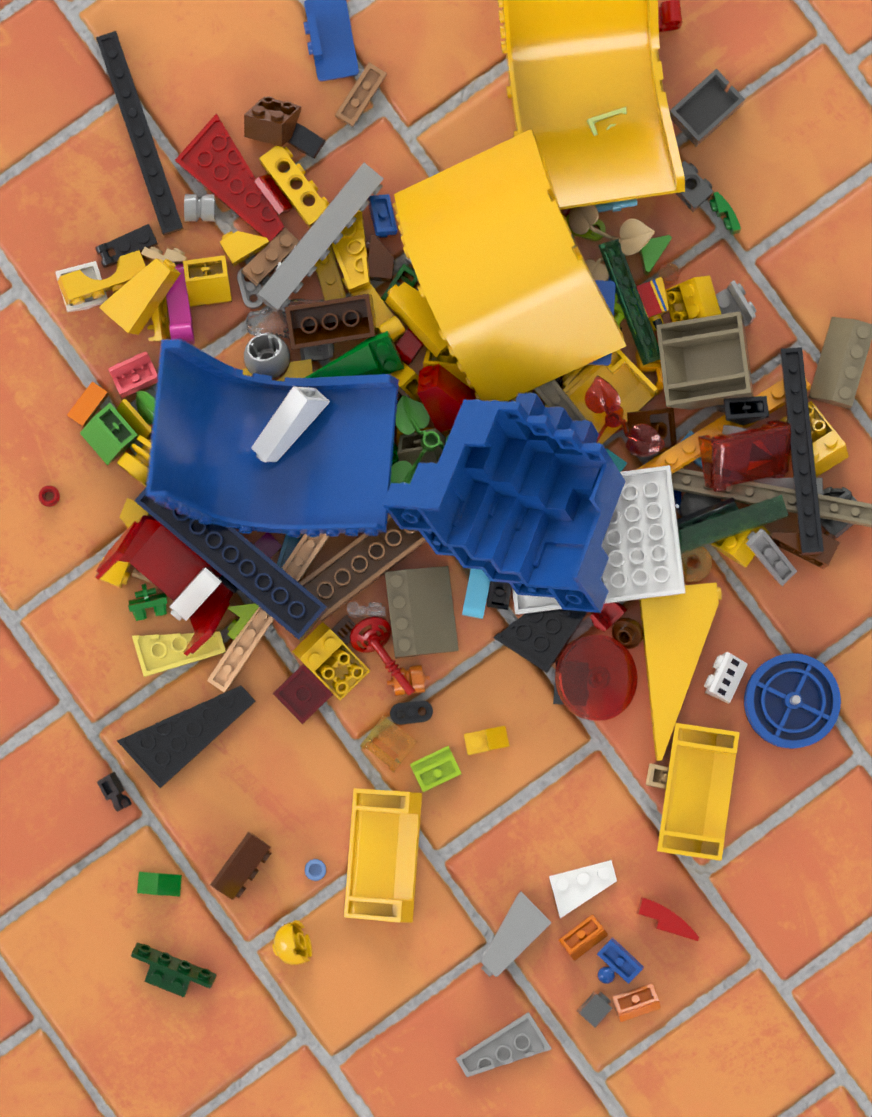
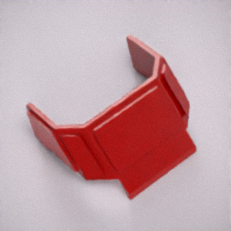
M143 515L137 522L134 521L110 548L97 568L96 572L98 573L95 578L99 580L117 561L129 562L169 598L175 601L203 568L206 567L218 579L222 575L154 517ZM222 583L189 617L195 633L183 653L186 656L190 653L194 654L213 636L230 605L229 601L233 592Z

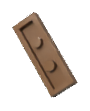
M369 62L338 109L335 117L354 127L386 78L387 73Z
M284 228L242 269L241 273L255 286H258L278 266L279 262L286 259L299 240Z

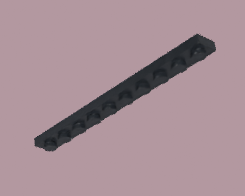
M113 31L98 36L96 39L163 236L182 230L183 226L117 32Z
M802 347L785 348L780 350L801 555L823 554L824 548Z

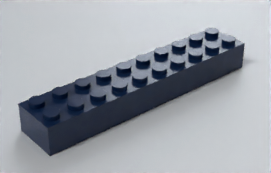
M147 486L135 499L138 505L298 640L302 641L329 609L234 528L216 524H201L199 519H190L187 514H179L176 509H168L165 504L155 503L154 499L146 496Z

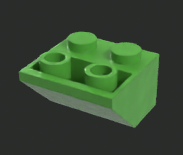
M111 403L98 412L80 432L82 437L107 466L127 450L132 443H135L138 434Z

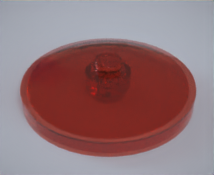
M589 635L575 640L563 651L556 667L555 680L560 699L568 710L585 720L602 721L616 717L629 706L636 692L638 676L634 659L622 643L605 635Z

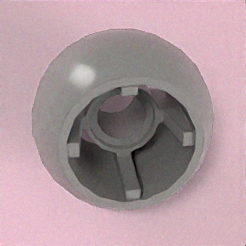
M269 333L257 335L245 347L244 363L251 374L268 375L274 379L283 374L289 365L290 351L284 340L277 335Z

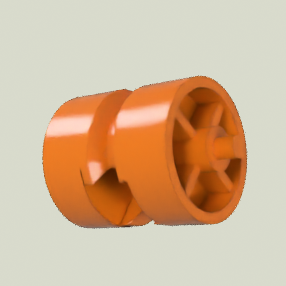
M422 665L410 666L409 670L401 667L402 674L415 690L413 693H424V683H426V680H430V676L423 674ZM394 676L390 681H387V685L394 687L395 696L407 694Z

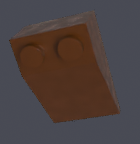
M772 532L769 535L778 547L822 569L829 565L840 543L836 541V536L825 532L822 534L823 554L801 555L799 533Z

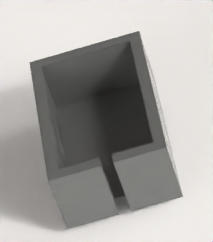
M717 69L669 111L673 123L696 147L736 112L745 101V98L733 86L729 88L727 93L724 91L727 89L729 81Z

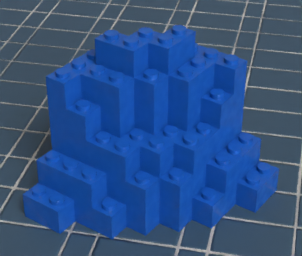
M518 393L516 400L511 402H500L497 400L481 401L478 399L463 400L438 464L434 462L418 463L411 483H391L382 505L400 529L419 530L436 555L455 556L463 568L482 569L490 581L509 583L517 595L551 597L557 600L563 610L601 613L609 592L601 580L609 559L601 545L625 480L604 446L596 442L599 433L592 422L587 420L572 421L565 408L559 406L545 407L537 394Z

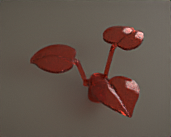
M596 376L585 394V404L588 409L597 414L604 411L606 413L604 425L599 432L596 442L599 441L608 426L616 428L622 425L625 436L629 438L626 442V448L629 452L636 456L646 457L661 451L666 443L650 425L640 423L634 425L630 433L628 432L625 424L626 420L623 419L624 410L620 406L621 398L618 392L605 379Z

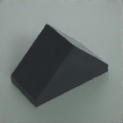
M767 396L724 399L727 421L744 426L769 417Z

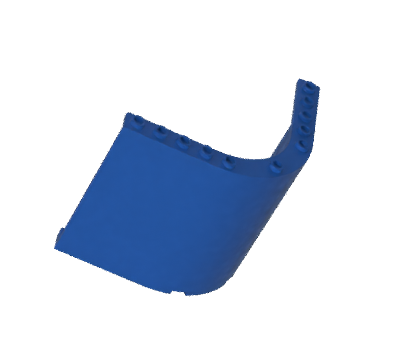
M182 339L162 340L146 496L154 499L155 503L165 504L168 509H176L179 514H187L190 519H199L201 524L232 527L239 529L240 533L245 534L257 531L287 534L289 537L298 538L300 534H306L309 537H319L320 534L337 537L339 533H345L348 536H358V533L377 536L378 532H386L388 512L382 504L391 481L399 380L390 374L319 378L285 377V381L272 380V376L257 373H253L251 376L243 375V370L219 361ZM292 387L316 388L330 401L329 404L277 462H263L258 459L257 453L251 447Z

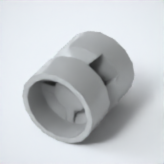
M185 194V222H197L199 218L205 222H215V194H203L201 198L197 194Z

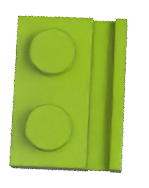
M449 746L410 764L423 792L462 774Z

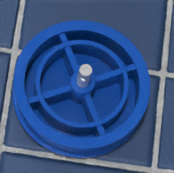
M797 653L779 655L764 662L750 677L744 695L745 713L754 731L768 743L788 749L806 747L824 738L835 725L841 706L839 686L830 670L815 658Z

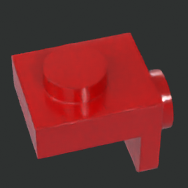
M619 602L606 603L603 605L601 613L594 612L590 618L597 629L605 632L627 610Z

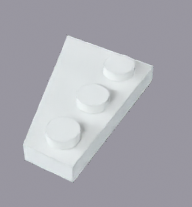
M612 860L549 876L559 917L562 918L617 881Z

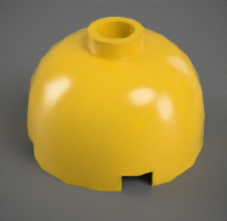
M297 920L282 925L276 932L272 945L274 954L279 956L286 964L291 965L309 962L308 958L312 957L310 937L308 934L304 936L302 928L305 927Z

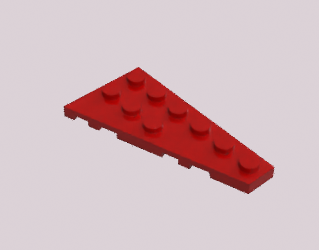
M216 113L175 159V162L212 194H215L221 202L262 237L267 238L270 243L284 229V225L270 202L254 182L256 179Z

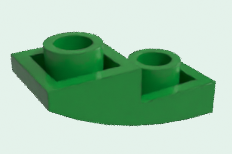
M713 193L712 199L709 200L712 212H716L717 217L726 216L723 218L726 230H730L731 235L739 233L741 227L732 207L720 193Z

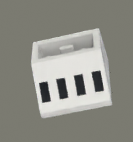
M728 652L717 656L713 664L715 672L707 677L704 687L707 688L705 693L729 704L748 664Z

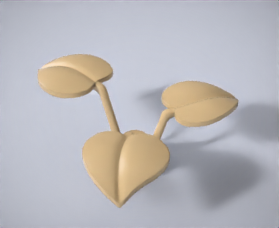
M595 205L571 208L569 225L573 232L585 234L590 228V230L611 240L609 242L611 255L599 258L596 262L592 259L585 261L594 280L608 281L609 279L608 268L601 264V262L617 258L618 255L629 256L639 252L655 233L653 229L646 226L640 220L632 218L622 224L619 231L621 238L614 237L593 227V224L599 218Z

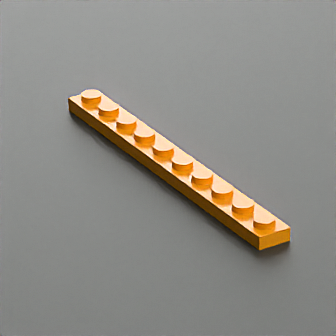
M783 379L754 396H767L769 414L786 404ZM806 380V389L808 391L811 389V385ZM726 415L636 470L670 465L671 474L719 446L724 425L746 429L756 422L743 426L727 421Z

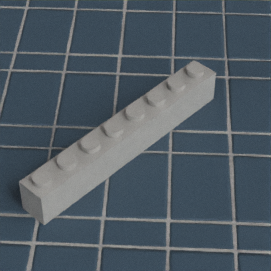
M363 163L256 296L275 312L279 308L283 310L291 301L288 299L292 292L296 294L304 285L301 282L306 275L310 277L317 269L315 263L319 259L323 261L330 253L328 247L332 242L336 245L342 238L343 234L341 231L344 227L350 228L357 218L354 215L357 211L360 210L362 212L370 203L367 200L371 194L376 195L383 187L380 183L384 178L366 163Z

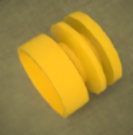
M139 435L136 439L143 445L142 448L132 443L131 447L137 454L133 456L125 452L117 464L146 487L152 440Z

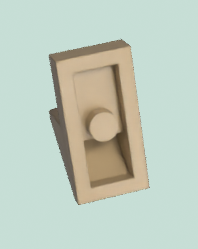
M650 763L646 785L666 789L669 767Z

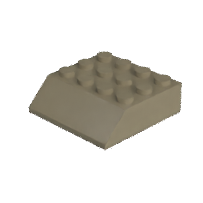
M741 311L656 325L666 407L692 410L723 405L724 399L754 397L745 324Z

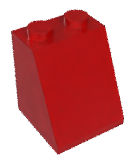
M440 364L428 365L419 371L417 394L435 428L440 432L452 429L463 400L476 399L475 391Z

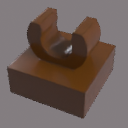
M346 615L331 630L347 645L350 642L351 631L356 624Z

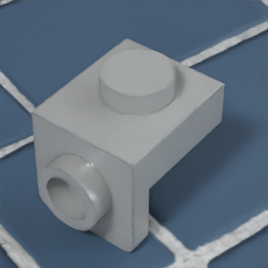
M333 343L300 348L301 360L325 361L332 358L334 353Z

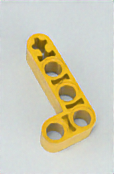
M345 278L341 279L351 296L372 295L375 325L378 334L388 331L393 342H395L406 333L402 323L395 315L393 316L372 285L351 293Z

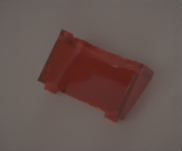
M773 420L754 429L726 435L718 434V436L710 438V435L698 437L705 486L713 488L714 492L724 491L727 486L771 476L772 478L785 477V473L789 472L791 426L788 422Z

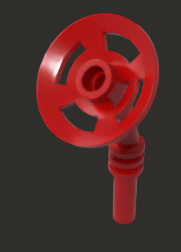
M375 616L361 620L355 625L350 634V642L353 648L363 653L376 651L386 665L385 669H388V673H391V677L394 676L407 695H411L415 692L414 688L402 674L401 667L398 668L399 665L395 664L396 661L391 659L383 647L391 636V627L388 621L382 617ZM371 625V629L365 631L363 635L359 634L363 628ZM379 625H382L386 628L385 633L382 630V628L378 627ZM357 641H360L361 645L365 648L360 647Z

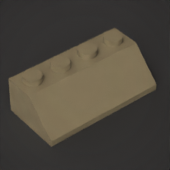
M831 318L808 398L848 410L852 407L872 340V324L856 319Z

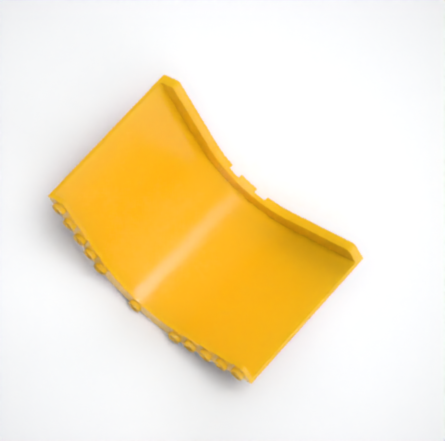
M498 0L499 8L502 7V10H498L500 23H503L500 26L501 39H505V41H501L502 54H506L510 86H506L508 99L512 98L517 130L513 131V135L515 137L532 129L541 147L552 186L560 205L559 209L685 192V176L671 121L666 92L663 91L662 84L664 78L661 60L659 61L658 49H660L658 0ZM626 107L627 114L620 113L596 122L594 125L598 134L593 135L587 119ZM616 124L615 126H612L607 130L609 125Z
M532 129L394 194L395 203H393V206L397 213L395 216L400 224L398 228L402 234L400 236L402 243L405 246L403 250L407 258L411 260L419 280L418 290L422 298L426 297L441 328L439 334L444 342L448 341L449 343L448 349L451 356L457 357L459 370L461 373H466L467 377L465 378L470 389H475L476 399L506 402L517 397L518 393H526L627 346L624 336L588 269L579 248H573L575 243L571 237L572 233L565 217L560 212V205L552 186L541 147Z

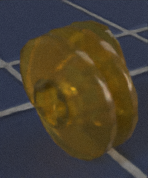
M688 544L681 547L684 581L690 583L701 581L709 574L712 567V558L709 551L699 544ZM688 558H691L692 561H697L696 568L687 565L689 562Z

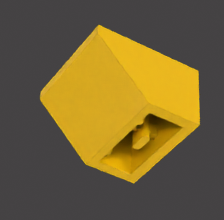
M225 255L183 261L190 307L232 301Z
M710 276L694 277L665 289L672 322L721 314Z
M741 512L742 518L713 529L706 542L731 560L747 567L755 556L746 544L749 541L747 536L752 531L757 533L760 529H763L768 535L770 532L759 521Z

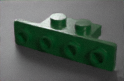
M137 943L131 953L132 958L150 964L144 982L181 997H185L191 981L211 988L217 976L208 969L200 968L188 961L180 960L168 953L155 950L146 944Z

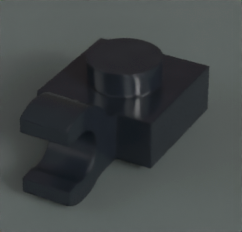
M115 772L97 781L107 801L112 800L114 809L117 812L131 805V800L122 794L125 790Z

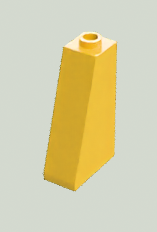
M156 258L102 303L99 308L127 333L139 335L181 273L175 269L176 265L169 259L161 260Z
M405 282L399 287L394 285L387 292L388 297L385 302L436 358L448 349L449 343L442 340L439 334L441 328L426 297L422 298L418 290Z

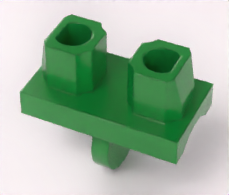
M146 584L141 585L142 591L135 592L137 599L128 601L129 611L133 612L136 621L146 619V608L150 607L154 608L155 616L167 614V595L164 592L157 594L156 588L147 589Z

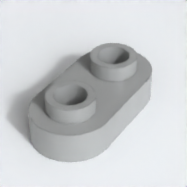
M240 269L237 279L244 304L250 309H257L264 302L259 298L256 302H251L250 297L256 295L261 290V283L255 286L251 281L246 282L244 280L245 275L241 273L242 269Z

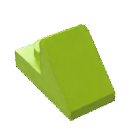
M254 603L228 607L232 613L239 617L238 621L234 619L227 628L229 631L227 635L231 639L235 640L259 606Z

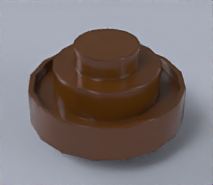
M621 618L612 627L613 639L623 648L633 649L643 639V629L634 619Z

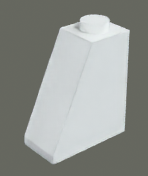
M206 567L203 568L169 606L172 609L170 613L179 621L181 619L187 621L222 581Z

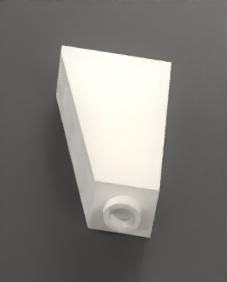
M293 386L251 447L257 453V458L263 462H277L330 401L316 388Z

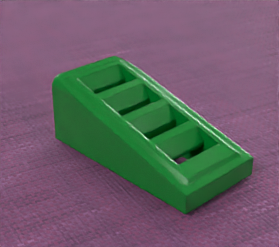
M406 263L402 265L381 297L384 302L388 297L387 292L394 285L398 287L401 285L398 282L399 279H402L411 287H415L419 280L414 268ZM407 272L413 276V281L404 276L403 273Z

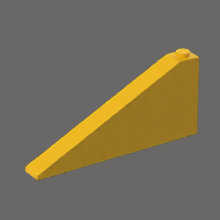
M716 582L685 585L686 594L639 599L656 761H662L716 613L719 604L718 600H722L721 588L717 587Z

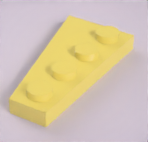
M215 632L194 654L190 653L188 656L183 653L194 633L132 636L143 676L147 677L226 653L221 632Z

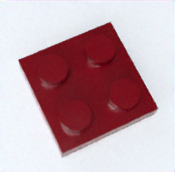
M304 664L272 693L302 725L333 696L326 686Z

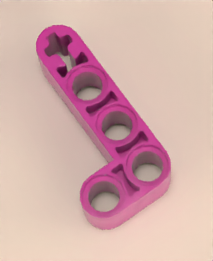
M183 263L175 264V269L181 274L166 294L170 319L171 340L182 339L192 345L195 344L184 266Z

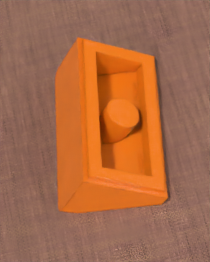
M91 382L67 416L84 428L108 397L109 393L94 382Z
M592 914L560 938L559 942L575 961L606 938L608 934Z
M653 983L612 997L620 1022L661 1008Z

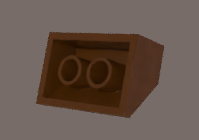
M248 832L210 886L231 900L235 897L239 899L246 890L244 887L248 879L252 881L259 872L256 869L259 863H265L272 854L269 851L271 846L253 833Z

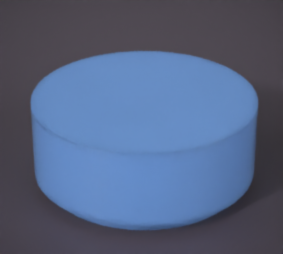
M310 860L305 866V874L310 880H321L326 874V866L321 860Z

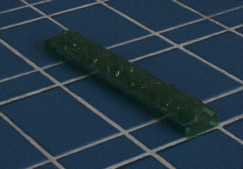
M619 239L602 243L598 246L611 281L615 283V291L642 364L646 365L660 360L659 346L627 260L621 250V244L618 242Z
M779 495L679 530L681 554L788 517L789 514L783 496Z

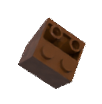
M263 97L244 114V137L282 147L292 138L301 113V106L295 105L292 102L276 100L273 97Z

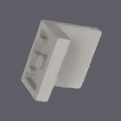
M733 280L726 289L716 294L721 314L741 311L746 327L754 321L757 311L751 301L747 302L744 297L746 293L740 283L736 284L735 280Z

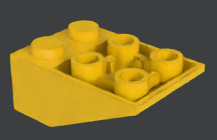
M810 401L808 402L815 473L816 477L847 459L849 455L844 441L815 404ZM787 416L777 421L776 425L790 445Z
M323 622L292 651L340 701L370 672L363 662Z

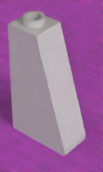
M521 891L517 894L481 960L483 964L481 969L489 977L494 975L497 978L552 923Z

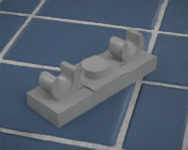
M760 529L757 533L752 531L747 536V539H749L746 543L774 579L783 586L797 570L763 529Z

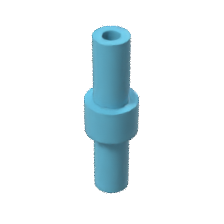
M637 199L603 203L595 206L598 213L610 210L617 212L621 211V208L637 206Z

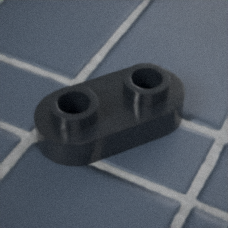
M423 700L398 703L390 711L392 721L398 725L426 722L433 714L431 704ZM421 707L426 709V714L423 716L418 714V709ZM399 710H403L405 712V716L403 718L397 717V712Z

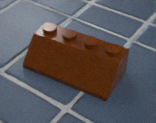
M371 294L285 307L291 350L376 336L375 311Z

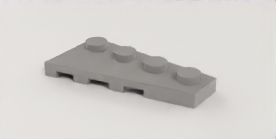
M527 1012L455 1059L465 1075L470 1077L551 1050V1047L530 1013Z

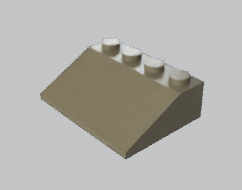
M449 567L385 572L395 659L459 651Z

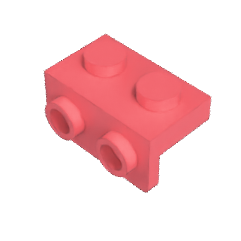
M146 351L136 354L134 357L117 363L108 369L122 399L158 381V374Z

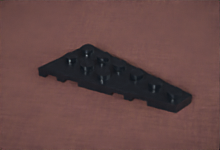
M559 609L527 613L493 638L548 673L588 612Z
M239 686L117 740V742L161 789L256 701L242 686Z

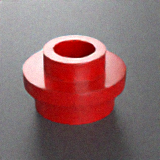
M48 485L39 491L38 498L44 506L52 507L59 502L60 493L57 488ZM47 493H53L51 500L46 499Z

